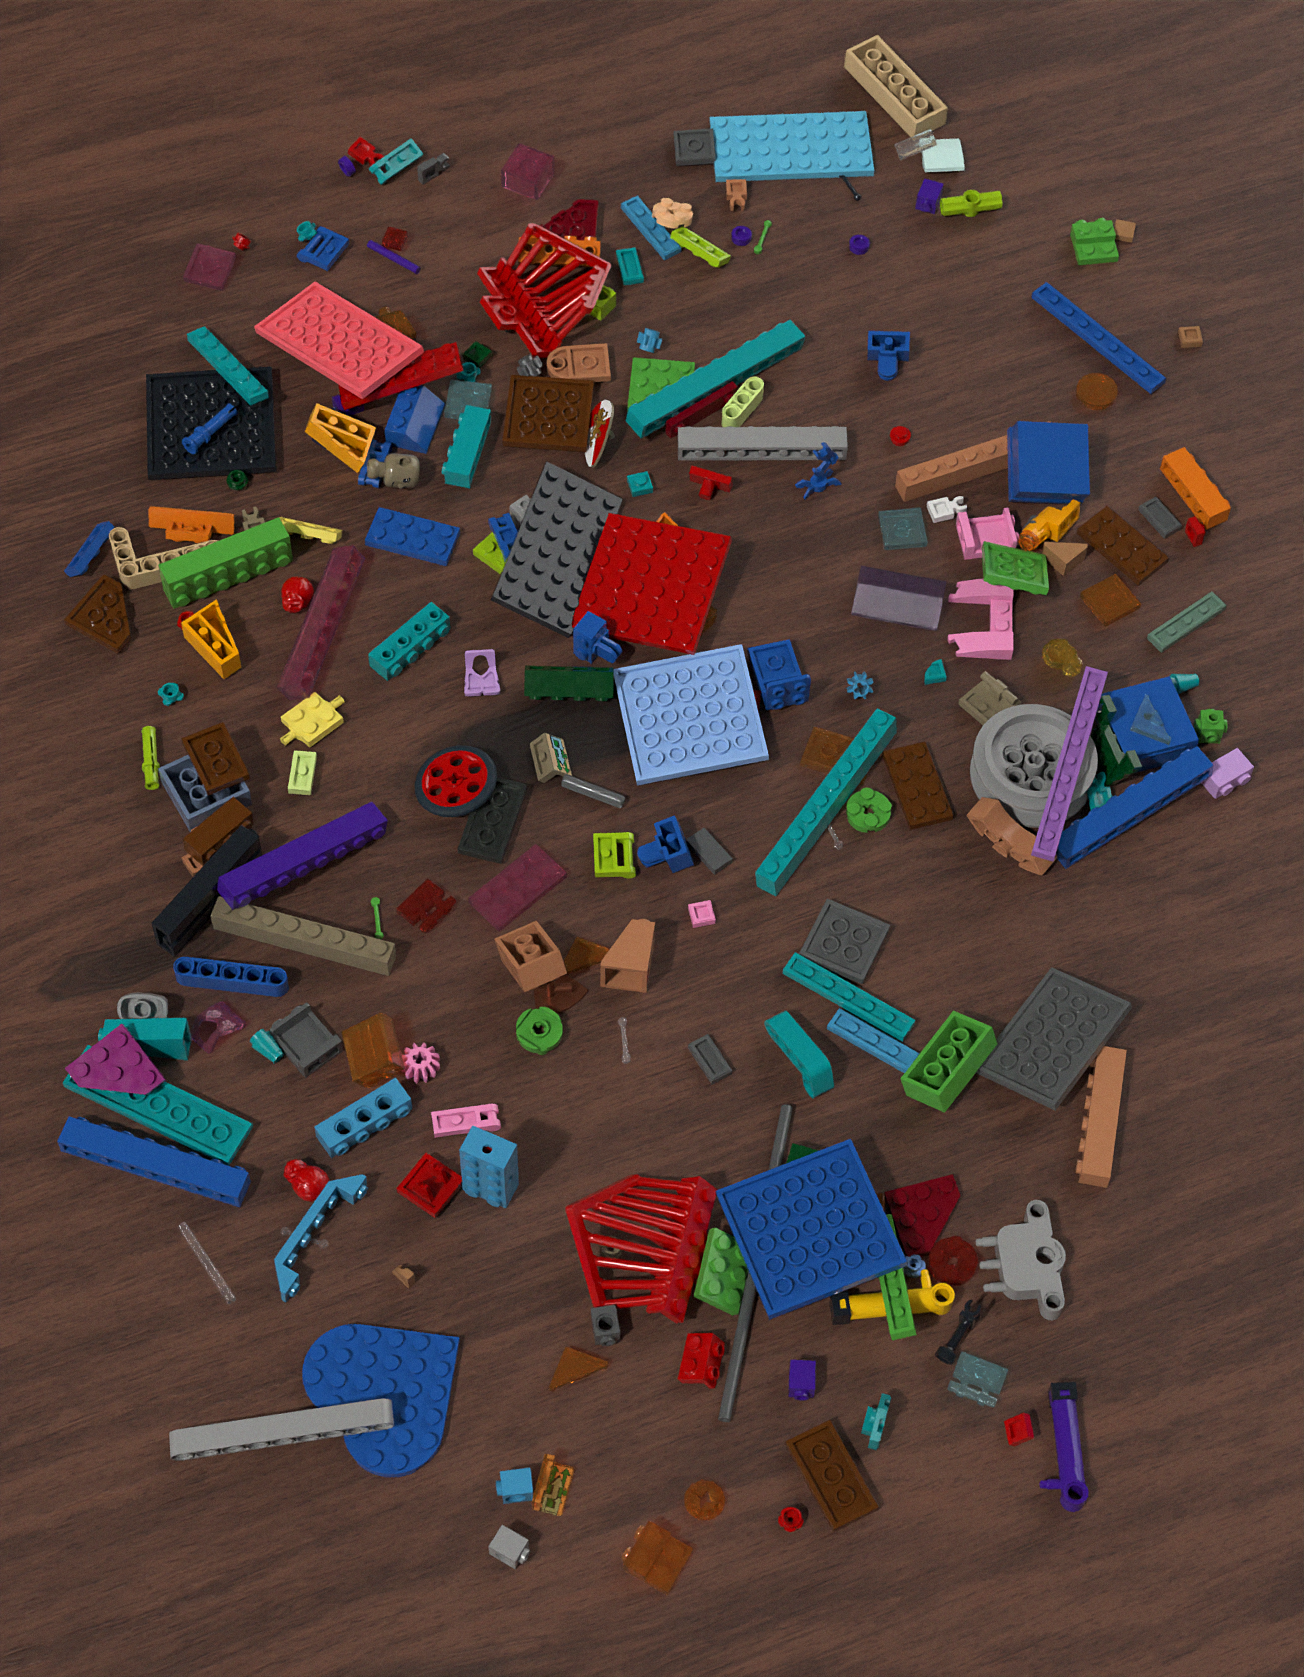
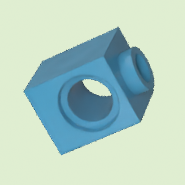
M530 1468L500 1471V1480L496 1481L497 1496H502L503 1504L534 1500Z

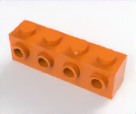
M533 235L530 237L518 258L519 264L539 238ZM564 236L565 240L600 258L601 242L597 241V238L585 237V240H576L575 236ZM550 244L544 245L530 264L540 265L557 248ZM563 254L553 265L566 266L575 257ZM580 264L578 267H592V266H590V265H588V264Z
M1185 447L1163 456L1160 470L1200 523L1204 525L1205 529L1207 530L1227 521L1231 510L1230 503L1222 497L1217 486L1209 480L1205 470L1199 467L1194 456Z

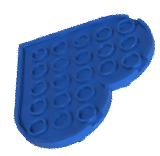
M348 1324L333 1328L320 1336L307 1352L302 1370L306 1394L316 1408L375 1399L392 1400L394 1427L386 1430L344 1436L345 1445L357 1464L372 1474L383 1477H401L412 1474L433 1459L442 1443L460 1339L459 1337L362 1324Z

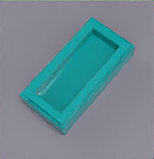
M636 247L616 250V258L624 286L644 283Z

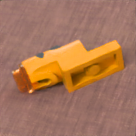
M1072 499L1062 510L1048 506L1038 515L1030 516L1019 535L1018 542L1021 548L1026 551L1034 550L1048 538L1058 542L1079 519L1080 502Z

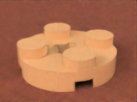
M662 198L660 203L654 205L652 218H657L656 222L664 227L678 228L679 225L683 224L684 227H688L693 217L692 206L687 203L673 202L669 198Z

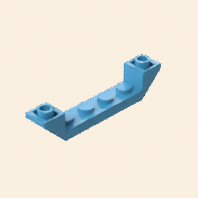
M363 1174L329 1181L275 1257V1270L282 1301L287 1302L290 1296L294 1297L300 1289L299 1274L289 1268L296 1262L297 1253L300 1248H305L311 1239L310 1234L314 1228L318 1229L325 1219L324 1214L327 1209H332L335 1206L338 1196L353 1205L357 1199L361 1200L365 1196L368 1187L367 1177Z

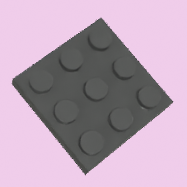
M827 899L799 955L824 969L863 984L890 930V925Z

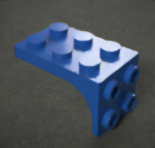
M790 639L747 648V654L766 710H777L784 706L800 705L809 701L811 678L808 674H801Z

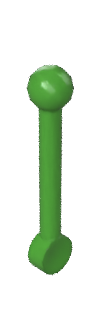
M769 220L764 222L765 227L758 245L754 247L755 254L762 252V243L768 228L772 225Z
M374 897L371 899V905L374 907L375 938L382 939L384 935L381 932L378 908L380 906V899Z

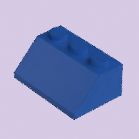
M424 385L399 392L385 427L386 442H391L394 447L427 454L445 403Z

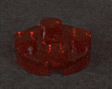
M952 1236L951 1238L941 1239L932 1247L928 1264L930 1273L938 1282L961 1286L970 1281L974 1276L978 1259L974 1248L959 1236ZM949 1257L957 1258L958 1266L954 1264L948 1265Z

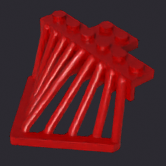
M529 223L507 261L505 258H501L496 267L479 268L477 275L492 295L482 296L480 303L498 330H516L533 357L548 358L553 350L561 346L562 340L586 314H591L611 264L535 223ZM533 235L539 238L516 270H512L530 237ZM550 244L557 248L525 279H519L544 245ZM563 254L575 257L573 261L536 287L528 288ZM580 264H588L593 267L590 271L548 295L536 297L576 269ZM564 324H566V325L560 330L559 333H556Z
M633 1174L567 1205L565 1209L593 1307L615 1305L616 1309L647 1305V1313H661L674 1323H683L693 1283L697 1284L708 1238L707 1229L716 1198L715 1191L718 1189L700 1176L673 1181L641 1177L638 1174ZM642 1186L667 1190H676L677 1194L644 1190L632 1187ZM633 1198H640V1199H646V1200H652V1201H659V1202L671 1203V1205H672L673 1207H669V1206H665V1205H660V1204H656V1203H651V1202H647V1201H642V1200H638V1199H633ZM614 1205H620L664 1215L668 1220L632 1211L629 1209L621 1208ZM597 1212H602L624 1219L632 1220L635 1222L643 1223L646 1225L654 1226L663 1231L664 1233L648 1229L642 1226H638L629 1222H625L616 1218H612L606 1215H602ZM583 1220L650 1239L661 1248L591 1233L586 1230ZM590 1243L650 1256L659 1264L598 1257L593 1254ZM597 1266L646 1272L655 1276V1279L604 1280L600 1278ZM604 1290H650L651 1294L607 1300Z

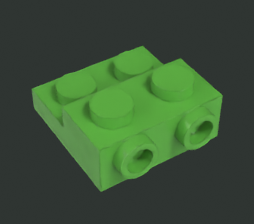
M1099 218L1095 222L1079 220L1072 224L1070 236L1078 265L1118 262L1119 255L1115 244L1116 234L1112 220L1106 221L1104 218Z

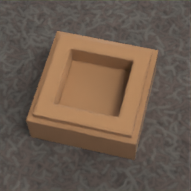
M1116 219L1114 227L1115 240L1132 243L1136 223Z
M1199 326L1179 327L1178 335L1182 348L1202 347L1203 340Z

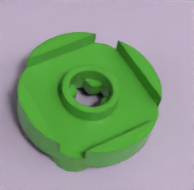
M863 788L861 791L853 794L847 802L846 814L848 822L854 829L860 832L867 833L868 830L880 831L890 821L891 802L880 792L873 791L871 788ZM865 808L873 809L874 813L865 814Z
M539 1007V1009L532 1010L530 1008L524 1011L517 1020L516 1038L520 1045L530 1052L545 1055L557 1047L562 1039L563 1026L561 1019L552 1009ZM544 1026L543 1034L535 1033L534 1027Z

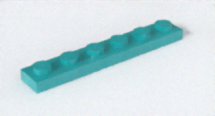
M205 326L187 333V340L250 406L269 398L268 391Z
M796 952L783 969L784 975L902 1042L915 1024L913 1018Z

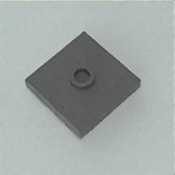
M713 128L673 131L676 166L712 164L716 161Z

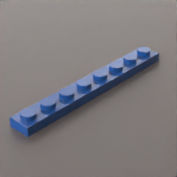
M1046 282L1032 292V299L1147 392L1152 394L1165 383L1166 377Z

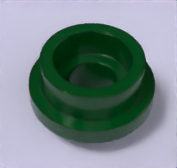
M240 470L230 472L227 477V485L232 490H242L248 484L247 475Z

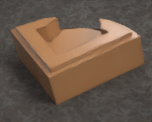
M398 1265L392 1271L408 1289L415 1284L414 1272L409 1268L403 1269L402 1265Z

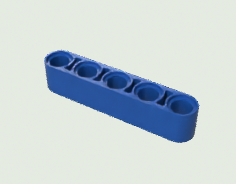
M180 957L173 964L176 980L183 986L281 997L289 989L286 972L277 967L193 957ZM183 970H190L187 973H180ZM208 972H211V973H212V974L209 975V976H204L205 973H208ZM230 975H235L232 979L227 978ZM252 978H259L257 981H249ZM278 980L282 981V982L279 983V984H273V982H275V981H278Z

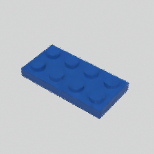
M379 507L365 538V545L447 566L460 535V528Z

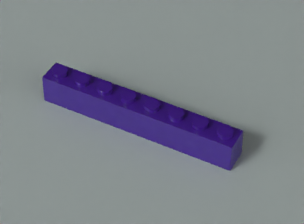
M370 802L218 878L217 891L232 910L244 907L250 901L258 897H264L270 891L278 887H284L290 881L298 877H304L308 872L316 868H322L328 862L336 858H342L346 853L354 849H360L374 839H380L386 832L388 820L375 804Z

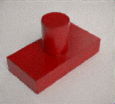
M691 466L690 481L702 484L698 494L700 498L710 500L714 488L731 492L733 486L732 477L696 466Z

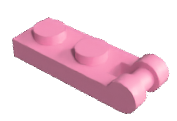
M486 1104L431 1112L434 1137L469 1133L472 1125L485 1131H498L501 1129L500 1120L497 1119V1114L499 1113L498 1105ZM485 1115L488 1117V1120H481L480 1116Z

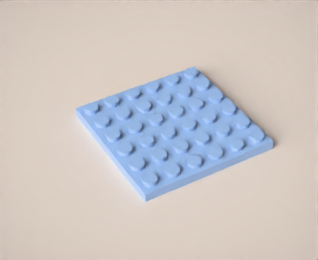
M742 644L695 653V655L689 654L614 669V681L637 785L769 760Z

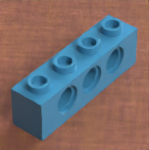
M394 1078L314 1127L316 1137L331 1158L336 1155H343L349 1150V1147L366 1141L372 1133L377 1130H384L389 1126L390 1122L408 1115L410 1110H412L411 1098L399 1081ZM383 1105L391 1106L389 1109L386 1110L380 1109V1107ZM363 1117L370 1118L367 1122L359 1121ZM345 1129L350 1131L345 1135L339 1133Z

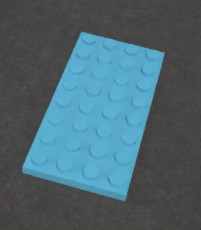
M866 111L710 117V128H713L716 158V161H714L716 182H726V180L733 179L757 181L834 178L840 175H845V177L874 176Z

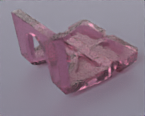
M220 1001L196 1017L190 1031L191 1038L210 1054L213 1052L220 1036L233 1033L235 1030L244 1029L246 1022L236 1013H233V1010L228 1005ZM202 1021L217 1023V1030L212 1033L207 1042L202 1041L199 1035Z

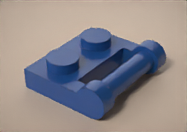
M320 226L307 246L297 253V258L301 262H309L328 271L349 245V239ZM324 240L321 243V245L317 248V250L312 254L311 252L316 248L320 241Z

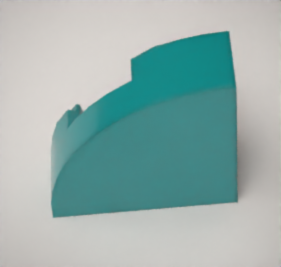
M942 659L934 661L926 670L924 676L925 685L946 681L947 676Z

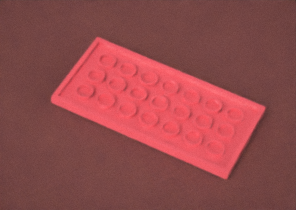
M313 282L254 326L257 334L361 399L365 398L424 353L422 345L317 282Z

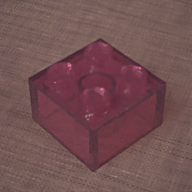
M518 143L501 169L502 187L538 200L555 173V156Z

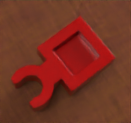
M359 137L351 145L347 153L363 165L366 161L369 162L370 167L376 163L375 161H379L384 157L380 153H375L376 147L362 137Z

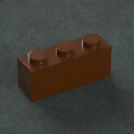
M233 796L183 838L185 851L204 866L241 825L247 829L252 828L254 825L252 812Z

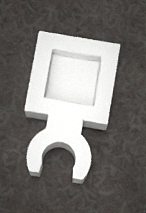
M963 496L955 497L950 502L948 497L927 501V509L933 523L953 519L954 513L966 512L967 505H958L963 504Z

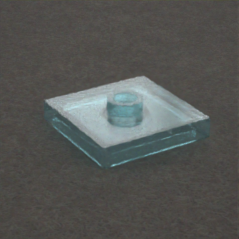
M921 507L878 512L885 550L927 546L928 541Z

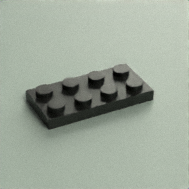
M497 777L496 786L490 798L481 807L470 813L457 849L458 854L502 864L527 791V784Z

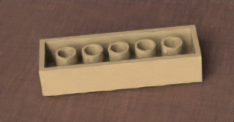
M878 35L846 50L844 67L913 140L946 124L948 107Z

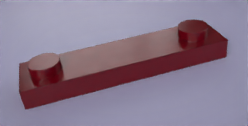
M732 381L667 420L665 434L671 439L678 435V427H691L723 408L737 392V385Z

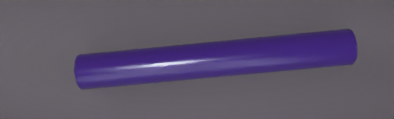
M372 240L368 241L367 247L415 274L420 272L421 268Z

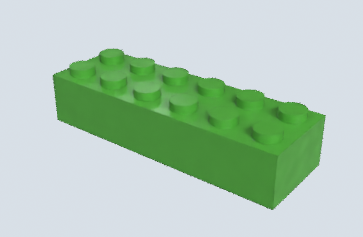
M278 517L161 563L158 567L163 590L173 609L197 599L205 598L217 591L225 590L237 583L246 582L255 576L266 574L275 568L286 566L288 563L293 562L290 536Z

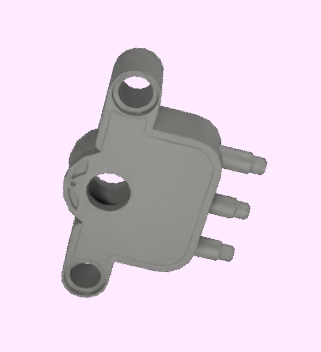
M1033 1200L1028 1203L1024 1214V1224L1004 1226L1000 1229L997 1236L976 1239V1246H995L996 1259L981 1261L979 1266L980 1269H998L1000 1282L984 1284V1292H1003L1006 1297L1012 1300L1038 1299L1039 1311L1043 1318L1056 1320L1060 1317L1065 1303L1060 1273L1065 1263L1066 1253L1063 1246L1052 1238L1053 1233L1049 1210L1043 1201ZM1031 1212H1037L1041 1217H1034L1031 1215ZM1040 1255L1046 1256L1051 1260V1263L1043 1264L1036 1257ZM1052 1302L1056 1304L1058 1308L1052 1309L1048 1307L1046 1303Z

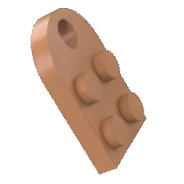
M607 343L556 348L547 358L548 374L552 378L593 380L594 382L611 381ZM555 363H559L562 366L559 368H555L552 365Z

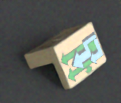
M543 733L530 743L538 781L545 783L555 775L563 777L564 775L572 776L565 743L562 738Z

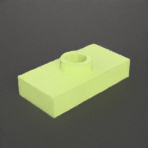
M294 751L288 784L289 794L311 795L317 760L316 752Z

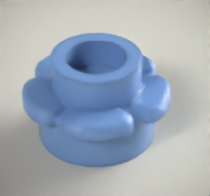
M919 1255L906 1256L908 1266L903 1267L904 1273L911 1278L919 1277L921 1270L926 1268L925 1262L921 1260Z

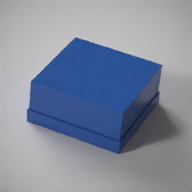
M1017 421L1012 427L1008 428L1009 502L1069 504L1074 499L1079 501L1081 505L1083 500L1090 495L1088 424Z
M1170 676L1101 694V696L1110 695L1117 710L1109 726L1117 736V743L1121 752L1125 754L1126 751L1135 750L1142 768L1134 773L1163 766L1166 762L1179 758L1183 751L1191 750L1197 746L1198 736ZM1100 701L1097 711H1101L1103 704H1101Z

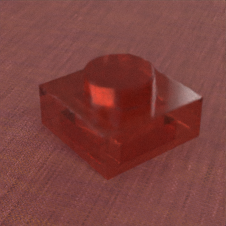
M388 226L382 239V246L402 251L408 237V231Z

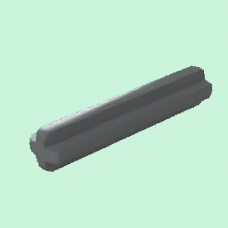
M564 775L561 786L617 808H622L625 803L624 795L570 775Z

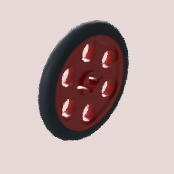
M464 745L447 747L433 754L421 766L415 780V795L420 805L434 815L441 817L464 816L477 810L490 798L496 786L497 768L490 756L478 748ZM457 759L463 760L459 766H452L453 761ZM473 767H481L478 773H470ZM437 770L443 771L439 777L432 776ZM473 785L480 786L476 792L468 791ZM434 789H442L439 795H431ZM452 797H460L458 802L454 804L449 803Z

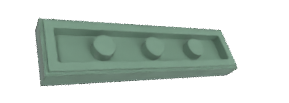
M1210 592L1149 633L1147 639L1162 653L1223 612L1227 605L1213 592Z

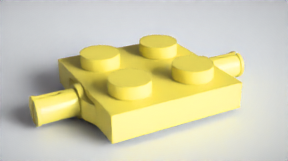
M316 692L311 694L281 716L282 723L290 730V732L280 738L281 742L286 746L296 738L303 741L309 748L344 723L343 717L335 710L345 703L344 699L339 695L331 702L323 700Z

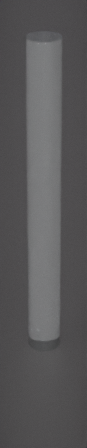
M181 1223L178 1226L179 1231L228 1304L233 1303L236 1297L187 1223Z

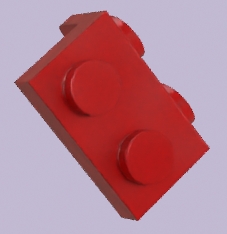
M688 1333L678 1380L681 1383H704L708 1388L715 1389L720 1375L721 1359L725 1352L724 1342L714 1333Z

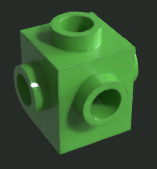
M1214 709L1200 711L1199 717L1194 720V730L1197 732L1198 743L1220 744L1223 733L1227 732V719L1223 718V711Z

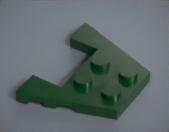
M1104 695L1100 698V703L1103 705L1101 711H1097L1096 720L1098 725L1097 728L1092 729L1091 738L1097 751L1098 764L1096 773L1104 772L1106 776L1104 786L1111 787L1141 769L1142 765L1135 750L1126 751L1125 754L1121 752L1117 743V736L1109 726L1117 710L1110 695Z

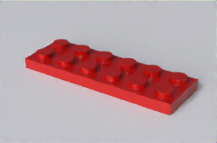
M447 343L439 348L424 351V353L363 399L338 384L343 409L347 410L463 371L457 343Z

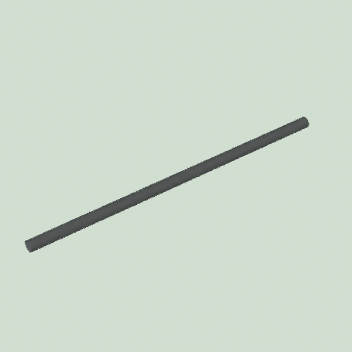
M790 1105L781 1106L768 1170L782 1165L793 1107ZM749 1271L747 1273L718 1420L722 1422H730L756 1295V1287Z

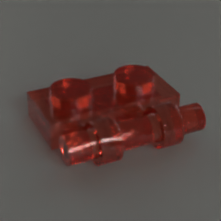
M427 878L396 910L397 914L413 926L422 921L423 923L419 925V929L426 933L430 928L433 929L438 924L437 921L444 914L447 915L452 910L451 907L456 903V900L452 896H449L445 901L441 900L445 896V892ZM433 907L436 908L432 914H427Z

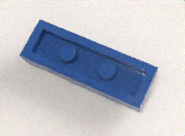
M109 521L97 524L64 572L69 577L83 575L89 568V562L99 554L101 545L109 540V533L115 526Z

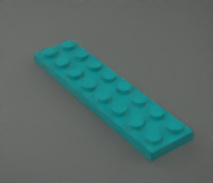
M87 1045L83 1053L89 1050L92 1046ZM69 1074L63 1081L65 1088L212 1159L220 1160L227 1166L231 1164L253 1128L252 1123L167 1082L162 1083L150 1094L142 1095L81 1088Z

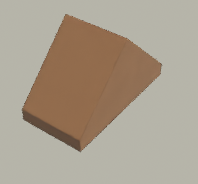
M1044 542L1042 554L1046 555L1047 563L1064 576L1084 561L1087 544Z

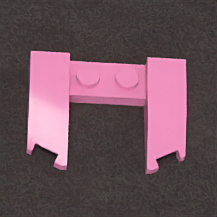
M983 579L958 582L956 587L959 589L955 594L949 595L948 602L990 604V632L949 634V644L956 642L959 647L955 655L957 657L1011 660L1013 654V589L1003 585H991L983 581Z

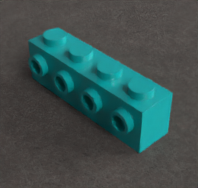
M466 405L464 413L461 412L459 415V428L454 430L453 446L450 445L448 448V461L443 463L442 474L445 475V484L470 488L491 425V410Z
M430 602L368 654L369 666L387 681L392 677L398 676L404 667L409 663L415 662L422 652L429 650L435 641L448 634L451 629L450 616Z

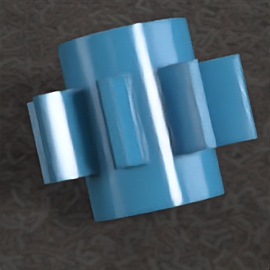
M645 328L644 333L639 332L637 342L641 343L639 348L654 353L655 348L660 349L662 338H659L660 332Z
M854 672L852 679L847 678V683L851 686H848L846 689L848 693L853 692L854 699L858 696L866 699L868 692L873 693L872 687L869 686L873 683L872 678L866 679V672H863L862 675ZM861 683L863 687L859 688L857 684Z

